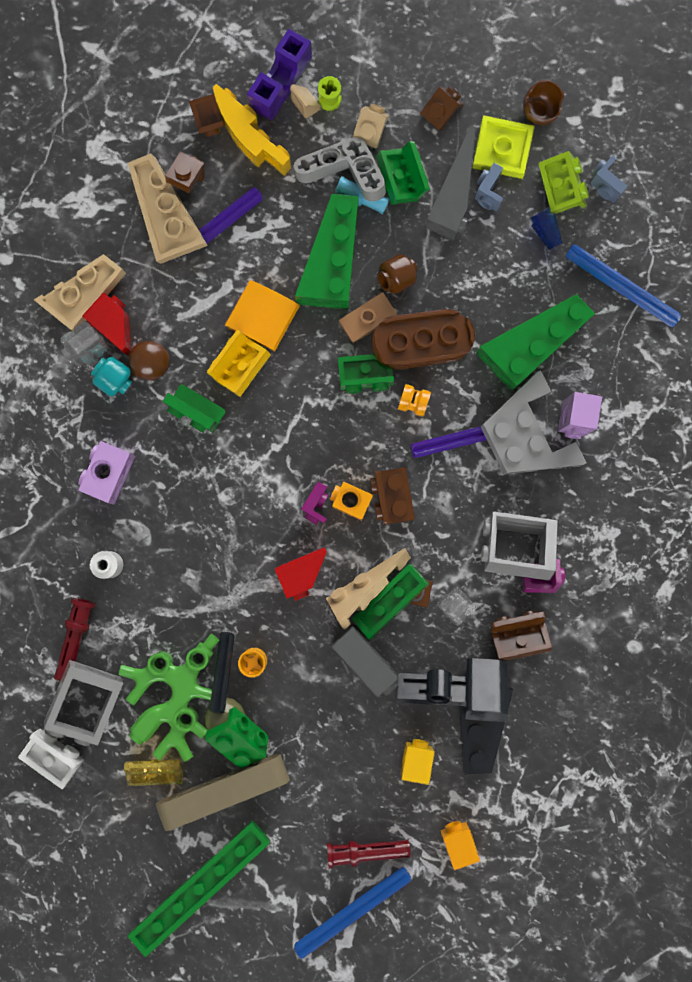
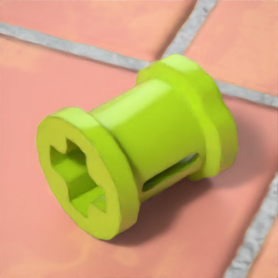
M333 76L322 78L318 84V102L324 110L333 111L341 104V84Z

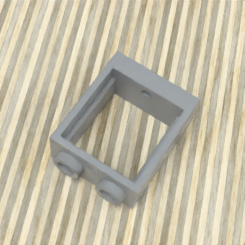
M493 511L489 521L485 520L483 525V536L487 537L486 545H483L481 551V561L485 562L484 571L550 580L556 571L558 520ZM497 529L540 535L539 565L495 559Z
M69 660L45 717L44 729L48 730L47 733L54 737L63 738L65 735L74 738V741L80 745L89 746L91 743L98 746L122 688V678ZM72 679L110 691L93 732L56 721Z

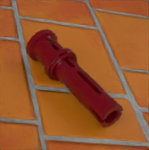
M71 598L72 609L69 620H65L66 636L53 677L58 681H61L69 660L76 662L83 633L89 630L87 623L91 609L95 608L96 603L92 601Z
M409 839L369 844H357L354 841L342 845L327 843L328 869H333L336 865L350 864L352 867H356V865H359V862L410 858L411 856Z

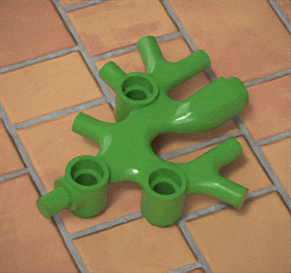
M210 634L204 643L200 642L196 648L189 651L186 662L181 666H174L172 656L168 652L160 651L149 658L148 666L145 668L137 669L122 665L119 670V676L133 679L136 683L134 689L126 697V700L132 705L136 704L147 688L154 682H165L172 689V696L168 702L147 709L130 728L129 737L135 743L142 745L143 742H148L162 723L167 722L170 724L171 729L152 753L158 760H161L171 747H175L184 762L191 759L193 754L186 743L185 734L192 731L202 739L208 730L198 722L199 714L197 710L188 706V703L193 698L211 701L212 689L199 686L197 676L200 670L210 663L211 656L214 653L212 649L219 642V639L213 634ZM197 653H200V654L203 655V657H204L203 662L197 661V659H196V654H197ZM159 658L164 659V661H165V666H164V667H161V666L159 665V663H158ZM184 714L190 715V722L184 719Z

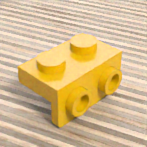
M237 330L207 370V374L217 383L241 397L271 354Z

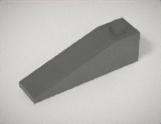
M470 125L428 216L425 227L451 240H454L457 232L463 233L468 219L464 216L468 207L476 128Z

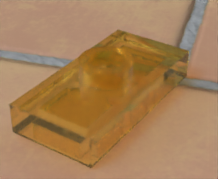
M151 759L149 761L125 762L124 765L128 786L183 784L184 774L180 760Z

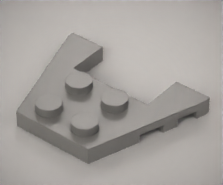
M541 370L535 373L480 426L503 474L579 467L586 464L577 442L555 452L551 451L528 404L551 392Z

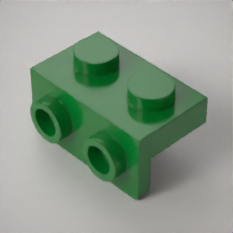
M414 141L408 142L402 149L382 150L376 155L391 205L416 202L429 191L428 178L425 175L420 154Z
M374 354L338 357L340 391L346 390L347 394L361 393L362 389L373 388L374 392L389 390V387L394 385L392 369L381 364Z
M183 384L178 387L174 395L167 393L162 401L168 406V413L178 419H181L182 416L191 420L189 425L202 433L205 430L214 433L226 413L225 409Z
M236 707L229 709L226 722L206 731L205 740L240 769L266 758L268 735Z

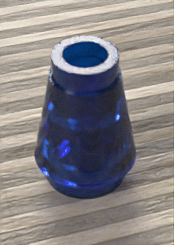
M550 208L530 218L533 223L531 227L545 246H547L548 250L563 243L555 213L552 214Z

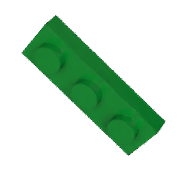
M408 564L352 620L368 639H373L429 583L412 564Z

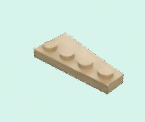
M150 153L129 162V170L156 261L161 264L208 246L175 189L165 181L166 174L155 156Z

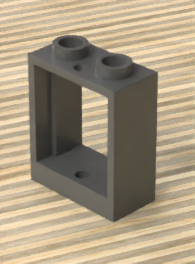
M353 624L332 642V648L377 697L382 693L385 696L388 695L398 685L396 683L398 679L396 671Z

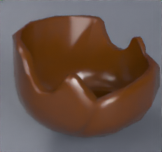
M539 80L528 90L524 97L523 113H525V117L530 122L539 126L551 124L562 112L563 91L557 83L551 80Z
M140 342L133 347L129 354V367L137 378L153 381L163 377L169 368V354L166 348L157 342Z

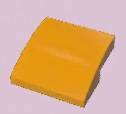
M249 280L225 326L234 332L237 330L241 331L256 344L275 352L300 306L289 298Z

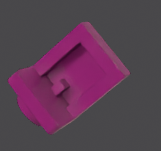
M556 559V571L550 580L522 577L523 592L556 593L565 581V570L560 566V559Z

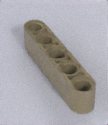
M275 754L242 769L239 768L164 798L155 805L165 831H170L278 788L289 782L290 778L281 754Z

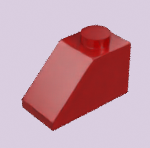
M103 292L82 317L128 356L131 352L129 315L123 310L126 305L115 295L110 298Z
M325 547L274 568L287 599L293 596L294 601L310 595L308 590L313 588L327 554Z

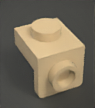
M372 103L370 107H363L353 138H361L366 145L378 148L386 121H388L390 116L384 113L385 108Z

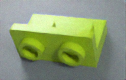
M567 151L539 162L546 195L553 215L578 205L581 208L587 207L585 199L589 197L585 182L581 183L579 174L583 171L578 157L574 158Z

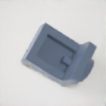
M614 155L607 162L603 159L592 172L595 174V177L590 183L598 190L602 198L613 203L616 202L627 188L624 182L609 171L617 159Z
M496 163L492 165L489 171L484 169L477 181L480 187L475 196V199L483 208L487 210L493 209L494 211L499 209L503 200L501 196L492 192L503 170V167Z

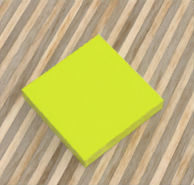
M483 115L472 169L482 171L486 169L489 171L492 165L496 163L503 167L501 175L523 179L534 126Z

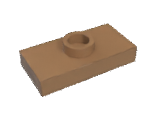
M382 292L340 319L339 324L354 344L373 332L385 318L395 316L397 313Z

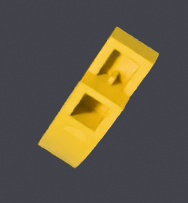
M215 84L213 90L220 115L230 136L240 150L257 167L266 160L285 176L291 169L290 155L287 150L280 145L276 147L270 142L269 136L263 130L258 129L257 114L250 106L246 104L243 106L229 89L225 88L223 90L219 85Z

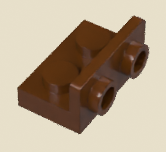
M406 467L374 471L375 478H370L372 494H378L379 504L375 505L377 521L382 520L383 525L415 520Z

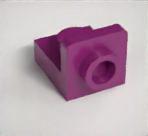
M317 482L301 508L305 512L303 517L315 525L319 521L324 524L327 518L314 511L316 506L321 509L329 496L325 493L327 486L320 482Z

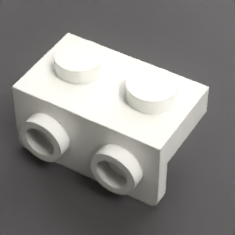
M40 728L29 737L31 740L18 758L63 789L84 759L79 756L80 753L77 749L70 745L64 746L57 741L58 737H54L47 733L48 730Z

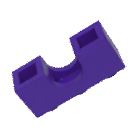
M288 28L275 49V60L269 73L265 75L260 72L247 92L249 106L256 113L272 122L290 94V86L297 83L312 59L310 40Z

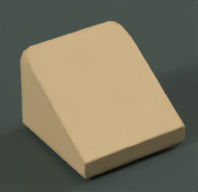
M295 84L290 86L291 100L304 118H309L321 109L319 103L306 87Z

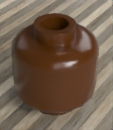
M397 254L380 264L377 274L378 282L383 290L398 294L415 284L417 265L411 258Z

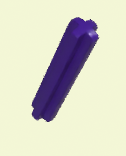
M252 187L199 229L207 244L262 201L263 198L258 189Z
M476 427L412 443L410 448L413 457L418 458L487 439L481 427Z

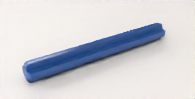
M572 245L566 253L567 259L670 327L675 326L680 320L681 314L579 246Z
M401 867L296 942L294 950L300 959L305 958L411 882V875L407 869Z

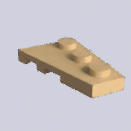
M103 254L77 271L75 277L65 283L60 282L54 286L55 290L45 296L40 295L34 300L76 333L86 322L82 315L103 292L108 295L126 272Z

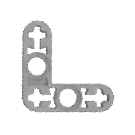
M354 137L300 157L294 163L296 178L301 183H311L349 168L362 196L366 200L378 201L386 193L384 178L366 143L361 138ZM353 150L359 152V156L357 158ZM330 157L337 158L335 162L330 164L324 162ZM362 166L370 167L367 172L357 171ZM371 180L375 189H372V187L369 186V182Z

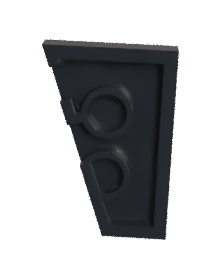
M508 688V709L513 688ZM459 706L463 772L465 775L492 773L505 722L466 720V706Z

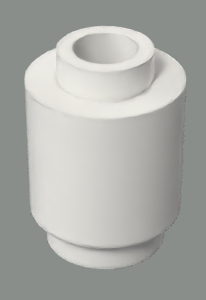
M101 551L92 557L90 569L98 578H114L121 573L123 560L115 552ZM105 560L108 563V567L106 569H104Z

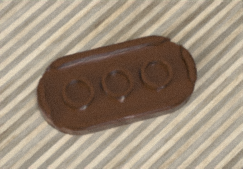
M453 309L395 315L385 318L375 328L371 338V348L381 364L397 370L456 362L464 358L473 347L475 330L472 322L467 317Z

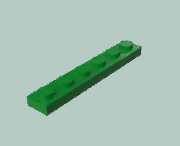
M252 820L132 929L127 937L146 958L266 848L271 840Z

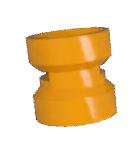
M405 384L398 410L404 412L410 410L415 415L423 417L431 392L424 389L418 391L413 386Z
M259 648L247 649L238 660L240 672L247 677L259 676L267 666L266 653Z

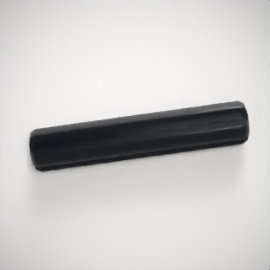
M221 632L219 636L210 701V711L212 713L221 714L225 712L235 639L234 634L230 632Z

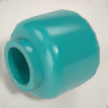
M102 357L91 372L93 385L108 396H115L118 392L124 394L132 383L128 379L131 375V369L115 357L107 359Z

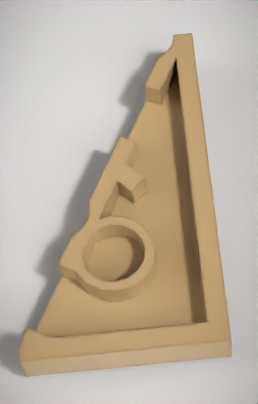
M405 548L368 572L359 574L354 581L334 590L326 598L343 629H346L351 624L348 618L354 611H363L369 605V602L389 583L386 577L395 568L400 571L407 564L411 557Z

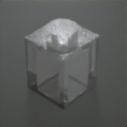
M456 586L436 604L456 626L460 625L478 608Z

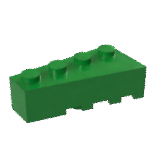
M331 195L295 295L298 305L339 309L349 308L358 196Z
M576 294L479 347L476 354L512 391L595 313Z

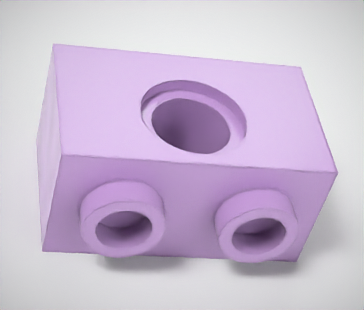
M574 392L564 399L558 432L565 433L567 438L581 439V436H587L596 430L602 396Z
M100 441L98 446L95 445L90 453L89 459L91 463L79 478L78 484L80 487L78 491L104 502L115 504L135 459V455ZM108 465L110 467V474L107 478L102 479L100 477V469Z

